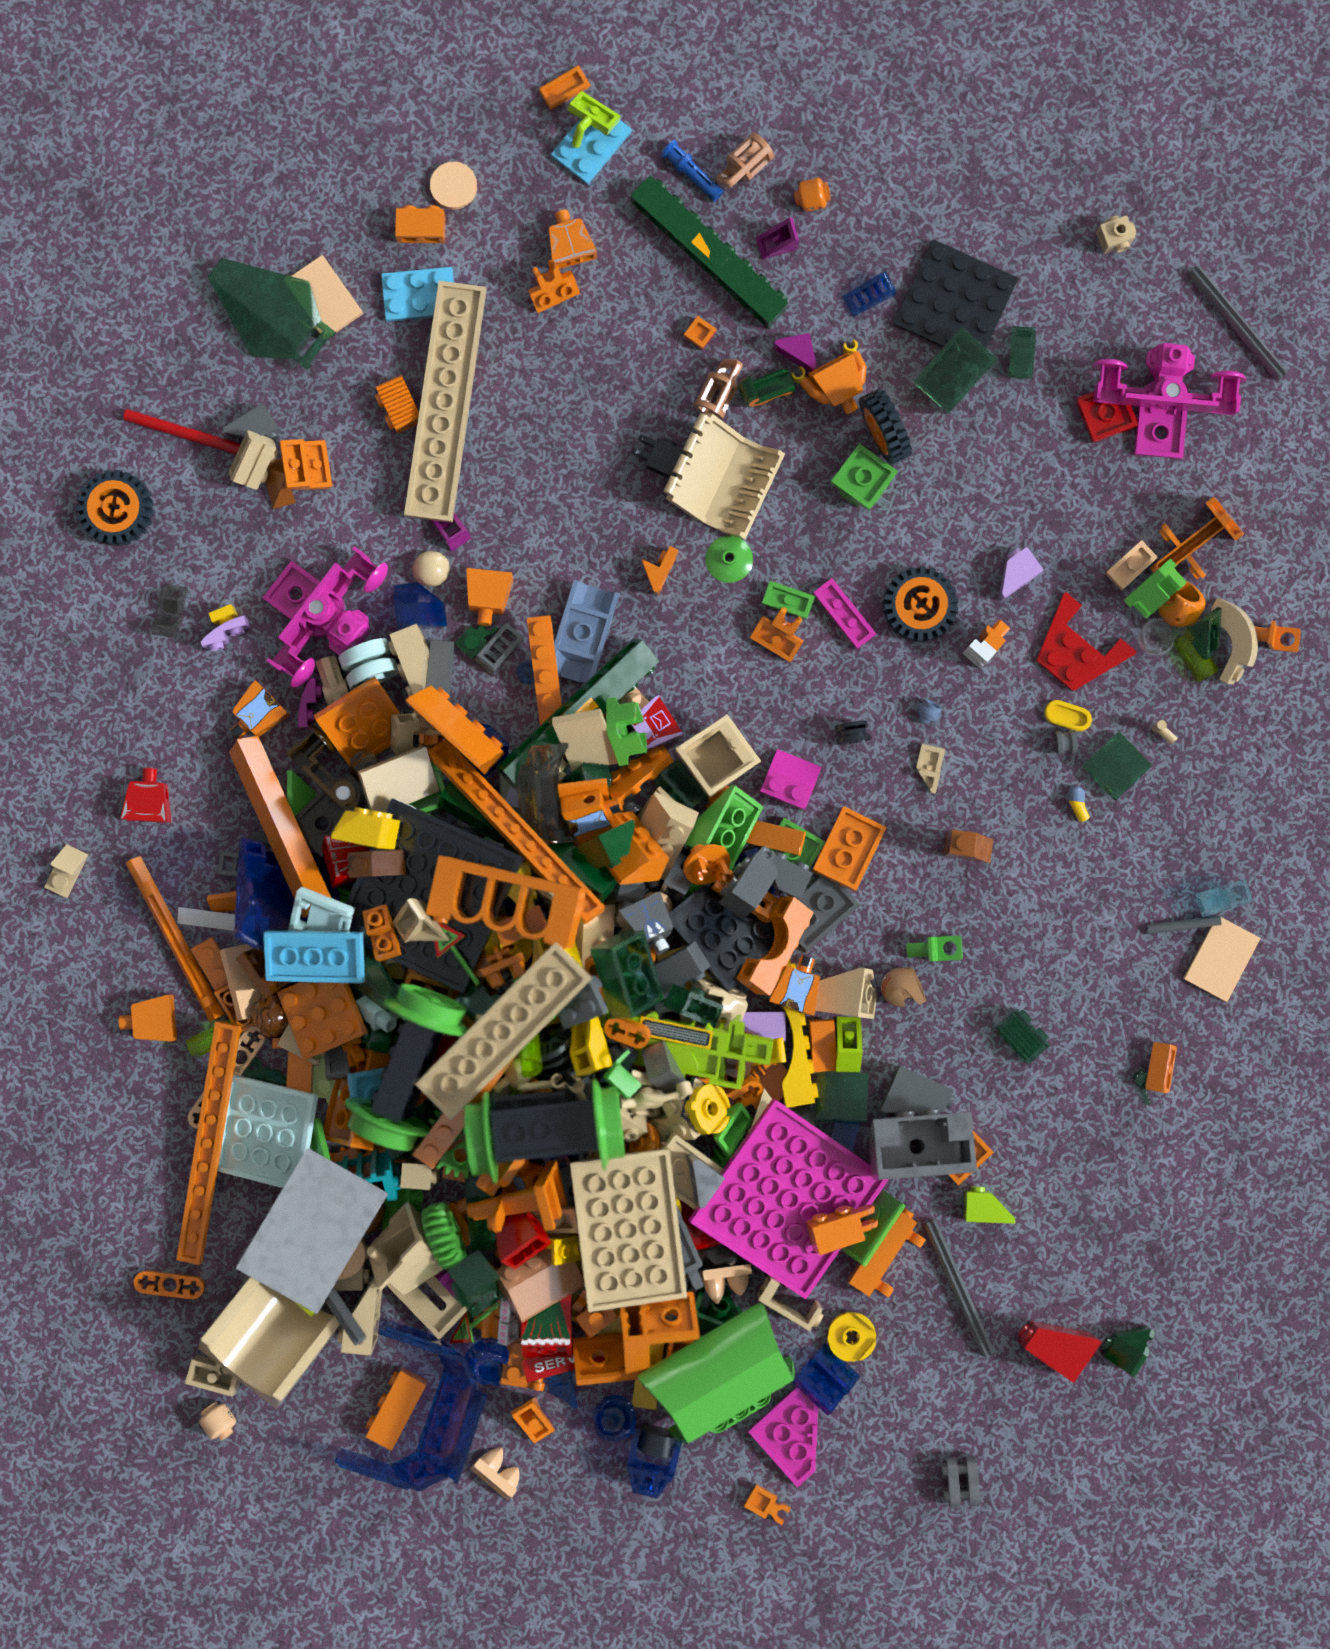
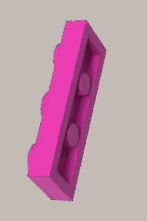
M833 578L813 592L815 598L856 650L876 635Z

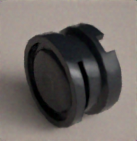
M866 720L834 726L835 733H838L839 737L837 739L838 746L871 740L870 734L866 730L868 728V721Z

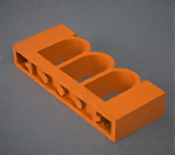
M439 856L426 914L434 916L433 921L448 923V920H457L462 923H480L484 921L494 931H512L517 929L527 939H544L543 943L551 944L550 948L557 942L565 950V948L574 947L587 889L448 856ZM467 873L488 877L482 907L479 913L472 918L466 916L461 909V897ZM499 881L521 885L514 917L505 926L499 924L493 915ZM532 888L554 893L546 928L538 934L531 932L526 924V914Z

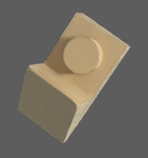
M66 844L50 865L54 868L44 888L68 898L89 854Z

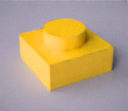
M231 604L208 613L215 625H222L238 617L235 607Z

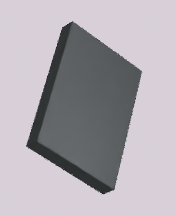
M820 876L807 887L799 900L814 912L809 926L804 930L799 940L801 948L807 953L860 906L845 887L823 876Z

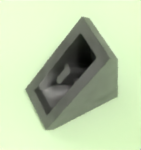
M664 1040L642 1049L649 1081L658 1089H661L664 1094L676 1089L677 1084L686 1081Z
M687 1154L694 1202L699 1208H705L725 1178L720 1172L695 1155Z

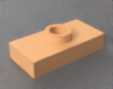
M1141 540L1105 574L1122 591L1158 557Z

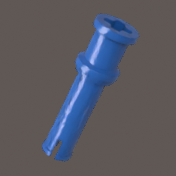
M676 140L671 141L664 148L661 156L667 158L675 166L677 172H683L712 202H715L723 194L724 190L717 186L693 162L692 155L686 154L677 145L678 142Z

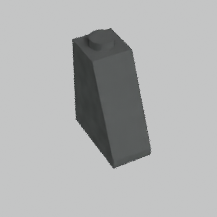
M898 1065L879 1110L885 1113L927 1110L944 1112L946 1108L950 1109L953 1104L955 1095H952L954 1090Z

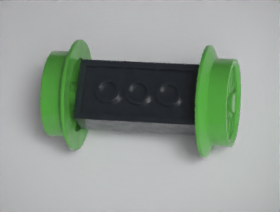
M401 984L396 998H388L383 1002L385 1007L406 1020H403L399 1026L398 1034L400 1036L398 1042L394 1043L390 1049L389 1057H391L389 1065L384 1067L380 1075L381 1086L379 1090L377 1089L374 1092L371 1100L349 1097L346 1099L345 1105L352 1111L347 1126L354 1133L388 1148L409 1151L413 1149L418 1136H427L430 1133L429 1126L413 1116L421 1094V1090L416 1086V1083L430 1070L444 1033L464 1036L469 1030L462 1024L467 1010L465 1006L435 991L416 985Z
M593 1079L594 1103L593 1100H584L492 1112L489 1093L484 1092L481 1103L467 1104L464 1110L466 1144L472 1175L488 1174L493 1183L496 1184L498 1183L499 1162L592 1151L600 1152L602 1169L605 1171L610 1159L625 1158L617 1087L601 1088L596 1079Z

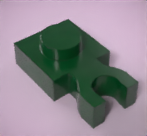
M479 625V628L475 630L471 626L455 644L473 660L488 643L485 638L495 634L499 629L494 626L491 630H486L484 626Z

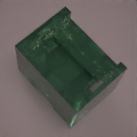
M479 1249L447 1270L450 1279L455 1280L451 1284V1288L455 1293L453 1296L462 1308L465 1307L473 1318L504 1297L496 1284V1281L500 1279L499 1275Z

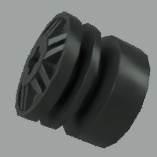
M562 1023L553 1024L542 1029L527 1044L526 1054L538 1069V1073L543 1081H549L553 1075L561 1074L563 1077L557 1082V1085H560L562 1082L571 1085L576 1082L572 1075H576L570 1056L572 1030L571 1027L564 1029Z

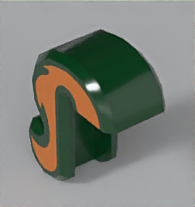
M787 369L778 370L755 380L748 376L738 384L743 404L749 408L764 405L779 397L789 396L796 389L790 371Z

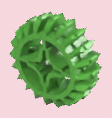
M440 1202L423 1209L421 1221L425 1237L438 1265L445 1270L456 1268L460 1264L465 1263L467 1257L465 1242L457 1219H455L450 1207L444 1202Z

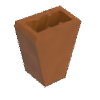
M952 829L945 834L942 857L990 863L993 839L974 832Z

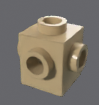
M1118 215L1107 219L1106 223L1099 226L1096 234L1104 254L1115 250L1117 253L1123 252L1130 248L1131 243L1135 239L1136 229L1133 222H1129L1128 216L1121 218Z

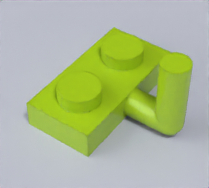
M581 91L571 101L567 110L581 119L576 126L571 145L574 148L581 146L584 132L590 125L607 136L619 123L621 116Z

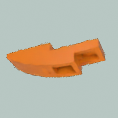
M212 936L193 946L191 951L214 988V994L231 1023L242 1025L241 1032L254 1025L251 1018L237 1020L220 954L221 949Z

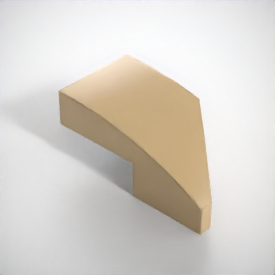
M921 743L916 768L930 791L936 794L945 748Z

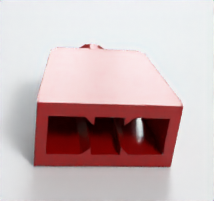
M530 1212L506 1215L502 1230L495 1233L500 1262L514 1269H517L551 1244V1240L537 1217Z

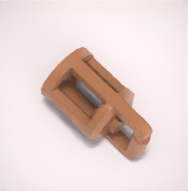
M755 132L751 133L748 138L726 157L728 166L715 178V181L719 186L726 188L732 187L740 179L749 182L765 165L774 159L775 155L771 147L760 135Z
M723 359L716 372L708 373L704 386L693 407L703 414L711 413L720 420H723L725 412L735 392L738 390L735 381L743 364L737 359ZM726 369H732L729 375L725 373ZM718 388L721 392L715 404H712L710 402Z

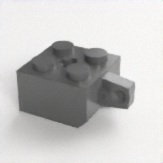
M763 846L752 857H746L742 863L739 862L732 872L734 877L730 882L727 881L719 894L722 897L718 903L741 919L757 909L778 875L776 866L772 864L776 853Z

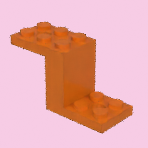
M687 1292V1298L620 1307L621 1333L599 1335L591 1338H572L576 1385L639 1379L637 1375L650 1368L649 1344L699 1339L693 1292ZM670 1314L678 1317L675 1321L665 1319ZM603 1356L605 1360L601 1363H596L593 1361V1358Z

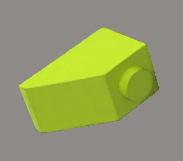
M837 1016L836 1072L860 1073L862 1060L861 1017Z
M970 1186V1190H964L963 1220L966 1222L1015 1224V1218L992 1193L985 1191V1187Z

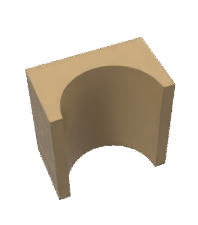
M250 1277L202 1337L198 1349L277 1409L337 1331L340 1323L334 1315L321 1310L317 1314L314 1313L311 1317L293 1300Z

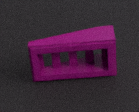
M455 512L453 523L444 522L440 525L439 521L431 520L451 551H454L471 539L469 532ZM456 523V527L452 528L448 532L444 531L452 524Z

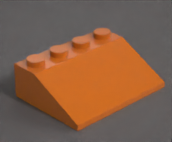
M431 685L406 699L407 703L484 775L505 754L501 750L504 745L494 736L489 739L483 733L486 729L476 719L471 722L465 716L468 712L458 703L453 706L447 700L450 695L440 686L436 690Z

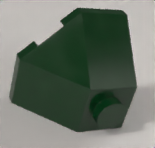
M632 819L571 849V851L596 869L606 865L608 869H611L622 863L620 858L629 854L635 822Z
M726 1285L719 1304L711 1300L704 1286L699 1289L695 1299V1308L700 1337L743 1313L740 1307L734 1304L730 1297L732 1293Z
M1148 1326L1113 1333L1111 1337L1107 1336L1102 1342L1101 1355L1135 1378L1148 1357L1150 1349H1148L1147 1341L1148 1339L1150 1341L1153 1340L1155 1331Z

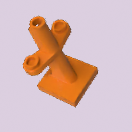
M1212 497L1206 502V505L1216 517L1181 543L1165 523L1161 526L1162 529L1159 530L1161 536L1166 542L1172 540L1177 547L1150 567V569L1154 573L1170 558L1176 565L1186 558L1192 565L1188 568L1196 579L1200 577L1203 579L1206 574L1191 554L1224 528L1235 541L1243 536L1244 533L1219 501Z
M547 1160L533 1187L517 1191L516 1186L511 1184L503 1188L500 1196L468 1203V1217L473 1218L474 1221L488 1218L489 1230H493L496 1233L502 1230L506 1215L540 1211L545 1231L555 1230L554 1219H560L562 1215L561 1206L568 1203L557 1160Z

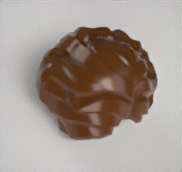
M277 993L266 998L262 996L250 1008L252 1023L260 1029V1035L267 1038L282 1037L289 1022Z

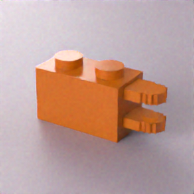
M864 1205L855 1209L851 1206H841L836 1208L835 1212L814 1215L811 1220L806 1221L813 1250L820 1256L865 1241L864 1232L878 1227L877 1219H869L861 1222L860 1218L873 1214L875 1210L874 1205Z

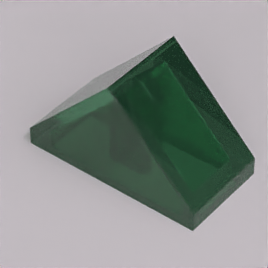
M1216 607L1183 630V633L1196 651L1205 660L1219 650L1222 608Z

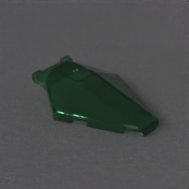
M221 258L207 276L253 358L295 360L308 371L311 367V361L330 337L333 338L336 334L333 329L322 322L311 283L307 280ZM318 328L321 329L322 333L305 355L301 357L299 352Z

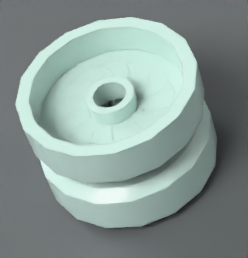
M386 638L361 643L340 654L338 659L342 669L350 671L346 680L351 690H354L374 676L379 683H383L399 673L396 660L388 658L391 650Z

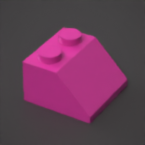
M777 749L759 793L804 811L821 767Z

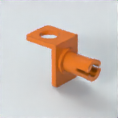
M1271 621L1269 628L1254 626L1258 641L1267 642L1271 650L1298 652L1301 629L1280 627L1276 625V621ZM1285 633H1291L1295 638L1294 643L1290 646H1284L1280 642L1281 636Z

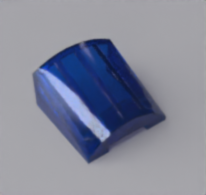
M241 837L239 841L234 936L243 943L265 952L264 932L267 930L288 931L295 899L274 852L266 851L264 842ZM311 852L331 898L340 902L338 887L332 888L325 859L319 854ZM301 915L300 920L307 922L308 917L303 919Z

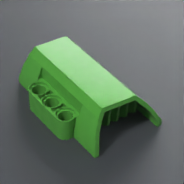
M759 1302L640 1373L637 1377L674 1421L675 1424L668 1428L669 1433L676 1440L689 1444L708 1431L720 1433L767 1405L771 1399V1393L794 1380L795 1371L791 1357L788 1356L783 1359L778 1349L766 1309L762 1302Z

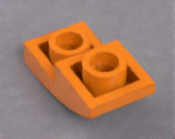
M384 904L362 911L367 935L371 937L375 960L380 962L402 955L387 905Z
M809 1020V1044L811 1046L814 1072L836 1071L834 1020Z

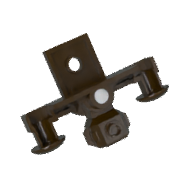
M309 725L307 727L311 732L300 743L297 742L286 754L322 789L295 816V819L305 841L324 858L321 848L324 837L332 836V832L346 810L355 811V807L369 809L357 771L381 761L369 750L358 751L350 759V774L346 778H334L315 759L326 747L333 752L334 745L323 730ZM327 818L329 820V826L326 830L321 831L316 828L318 819Z

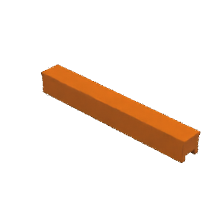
M258 735L237 739L229 754L294 899L301 887L331 898ZM311 905L307 909L302 908L301 915L303 919L309 916Z

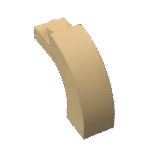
M1217 598L1206 620L1224 628L1231 638L1232 653L1219 680L1227 684H1234L1243 675V664L1253 667L1258 652V638L1251 619L1242 609L1231 602Z

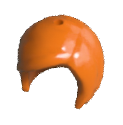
M1188 581L1158 608L1161 618L1173 627L1191 625L1199 618L1205 608L1206 602L1203 594Z

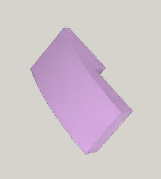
M241 616L218 626L201 641L202 647L210 649V651L223 649L224 644L229 643L227 634L230 633L231 636H238L245 633L244 629L250 628L248 619L245 616Z

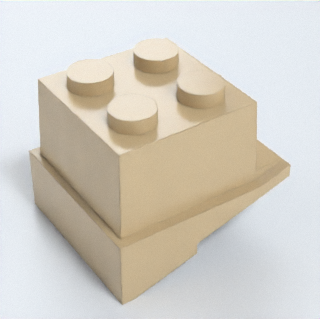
M728 714L675 750L708 798L761 762Z
M409 1202L405 1203L389 1220L388 1227L367 1248L376 1284L380 1291L390 1283L405 1295L443 1270L438 1265L437 1260H435L433 1253H431L430 1246L425 1237L421 1214Z

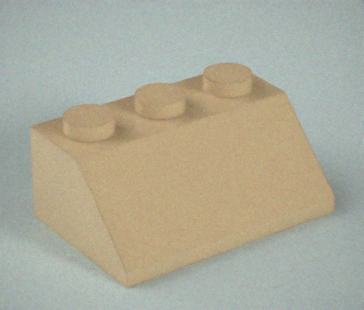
M654 792L640 821L669 857L660 878L665 881L689 837L699 813Z

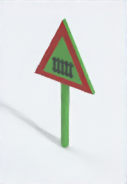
M438 922L449 941H434L437 958L451 949L473 982L479 985V980L454 946L466 935Z
M496 1302L472 1323L470 1322L469 1311H467L458 1324L449 1344L474 1343L472 1328L498 1308L499 1303Z

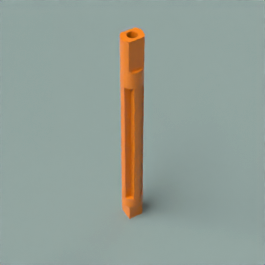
M141 856L129 860L125 864L208 1020L212 1022L224 1015V1012Z

